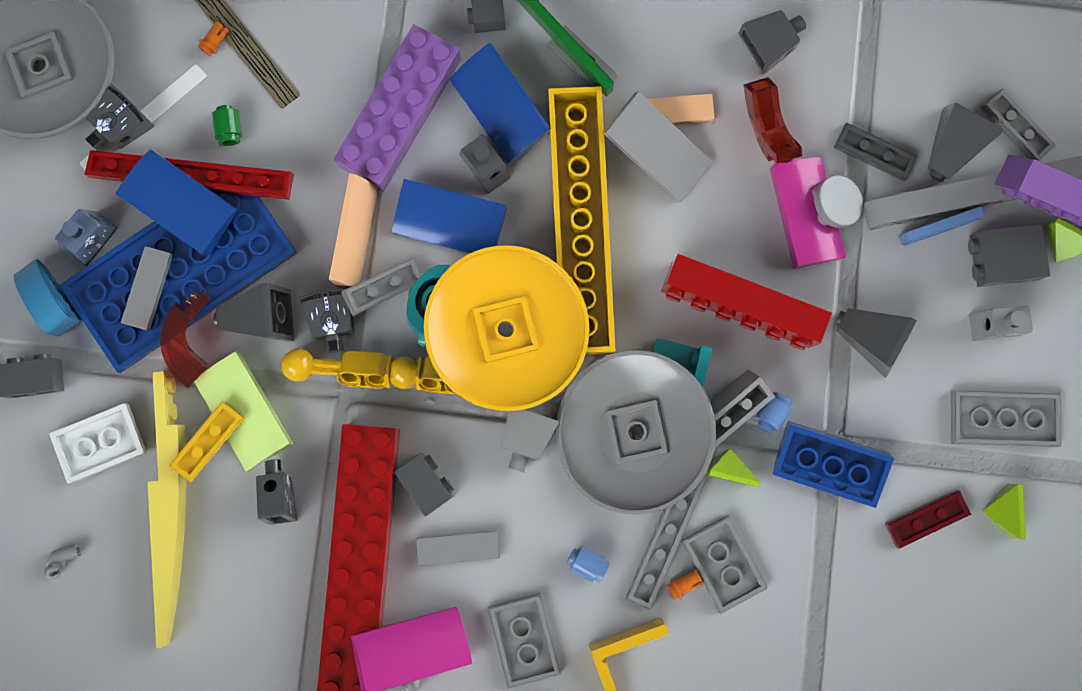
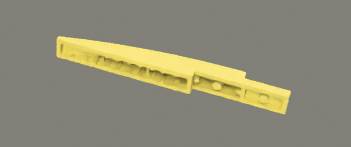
M164 371L153 372L158 481L148 482L156 648H162L170 644L183 558L187 483L184 477L169 467L170 463L186 445L185 425H174V420L178 416L177 406L173 404L176 381L172 377V373Z

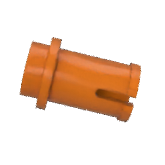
M215 21L203 40L199 39L200 44L198 48L211 57L213 53H217L216 48L229 33V30L225 27L223 28V25Z
M693 569L675 581L671 579L666 587L674 600L677 598L681 600L683 599L682 595L702 586L703 582L697 571Z

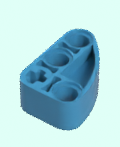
M35 259L13 275L16 288L24 305L45 333L61 336L82 321L57 281L40 260Z

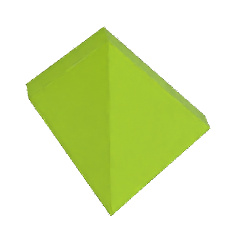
M1060 218L1046 223L1044 228L1056 262L1082 255L1081 229Z
M731 448L711 460L709 468L705 473L708 476L744 485L759 487L760 484L759 480Z
M1006 484L982 512L1010 538L1023 540L1026 539L1023 484Z

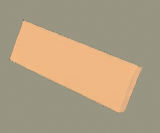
M712 94L647 99L674 125L713 122L715 119Z

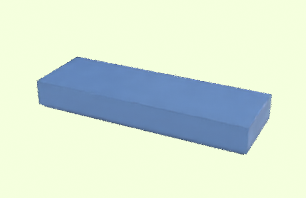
M978 207L908 231L899 236L901 245L906 246L975 222L984 216L983 209Z

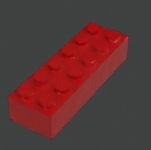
M677 254L672 261L661 292L666 293L665 297L675 302L684 300L691 303L690 307L701 312H705L706 309L715 312V317L721 320H736L741 322L740 326L750 331H755L757 328L764 331L766 337L777 341L783 338L790 341V346L800 350L811 348L822 342L832 312L681 254Z

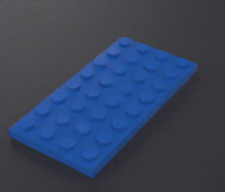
M213 192L237 208L238 211L211 254H201L154 221L59 285L117 373H122L298 253L260 197ZM145 246L173 254L150 331L121 323Z

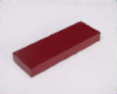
M955 490L885 523L896 548L900 549L972 514L960 490Z

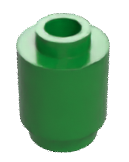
M230 105L216 107V110L211 113L215 139L218 140L220 146L239 144L242 133L238 110L232 109Z

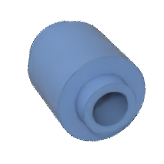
M773 392L775 397L761 408L755 417L758 421L757 426L768 433L772 431L778 432L791 412L790 406L792 401L778 392Z
M583 546L579 550L574 548L567 560V563L571 564L570 571L591 582L595 580L600 583L609 567V563L604 561V557Z

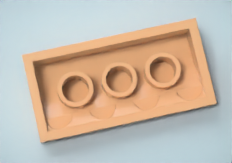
M349 173L329 280L334 285L344 289L350 288L361 281L378 192L377 187L371 182Z

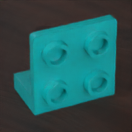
M660 338L656 339L653 353L663 355L678 362L694 375L703 387L712 348L705 346L695 348Z

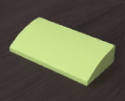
M233 352L193 380L212 413L223 401L245 418L227 440L246 472L293 445L291 438L241 353Z

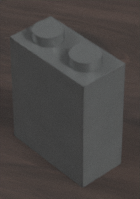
M1042 224L983 230L969 236L968 251L973 256L972 276L977 282V287L1037 281L1050 277Z

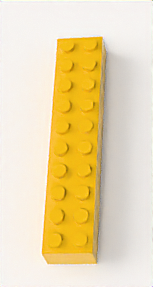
M602 86L548 89L549 127L551 128L550 149L556 263L573 279L587 308L589 341L585 356L610 355L615 353L605 141L603 134Z

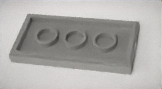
M640 92L633 94L603 132L609 140L677 202L683 201L712 164V161Z
M951 391V444L1061 447V394Z

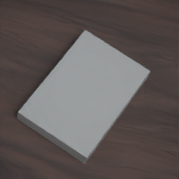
M726 516L681 540L720 614L768 589L730 516Z
M540 593L488 607L508 689L561 675Z

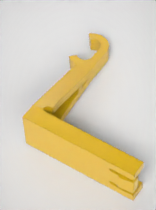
M662 618L588 644L605 691H617L605 658L668 635L667 627Z

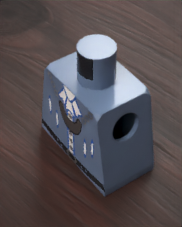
M78 209L69 221L63 224L55 240L66 252L87 267L117 231L118 227L97 211Z

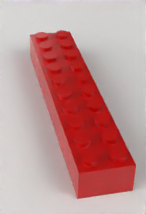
M342 424L317 691H361L351 635L383 627L396 482L394 472L397 470L400 429Z

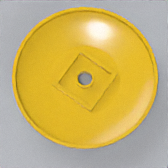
M493 246L480 249L455 262L436 283L430 294L424 315L423 328L426 350L439 377L453 392L464 400L495 411L529 409L556 396L571 382L584 360L589 341L587 308L573 279L550 258L539 252L518 246ZM506 322L512 326L513 333L510 337H503L499 334L498 326L500 323Z

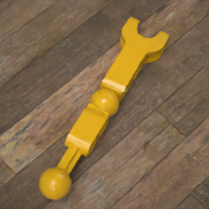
M297 348L287 352L281 360L283 374L289 380L295 382L305 381L312 374L336 375L339 383L349 387L374 389L387 387L390 389L392 383L396 388L403 390L411 389L416 385L418 391L456 394L439 377L429 357H419L417 362L409 356H400L393 360V355L388 356L383 353L347 351L342 354L341 360L314 359L307 350Z

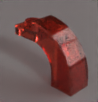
M769 77L743 84L750 122L757 142L768 162L774 160L777 164L787 163L794 158L801 157L802 147L789 133L782 117L778 87Z
M204 289L199 294L194 291L183 302L186 305L185 308L175 302L170 308L161 329L160 346L163 359L170 372L187 388L207 369V362L190 348L186 339V328L189 322L211 299V295Z

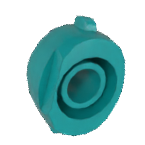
M436 265L428 269L408 292L407 322L414 333L419 335L418 344L426 347L423 328L426 306L436 283L447 269L451 267L450 265Z

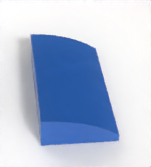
M491 43L486 44L449 79L508 164L521 159L551 129Z
M149 150L138 161L115 193L201 254L212 253L238 211L237 208L153 150Z
M404 179L394 217L392 234L472 253L498 245L507 207L504 204Z
M787 421L772 474L876 508L894 457L890 453Z

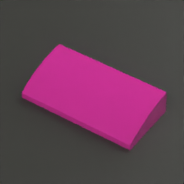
M812 157L773 164L770 168V173L793 268L798 269L846 258L839 228L830 225L824 226L818 221V212L815 208L812 190L822 180L826 179L822 158Z
M457 607L351 635L361 691H382L472 664L466 633Z

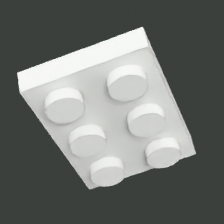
M123 403L49 433L67 484L75 483L147 453L129 403Z

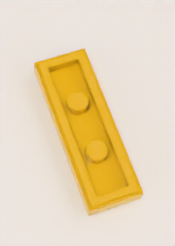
M222 401L170 463L169 467L192 483L245 418Z

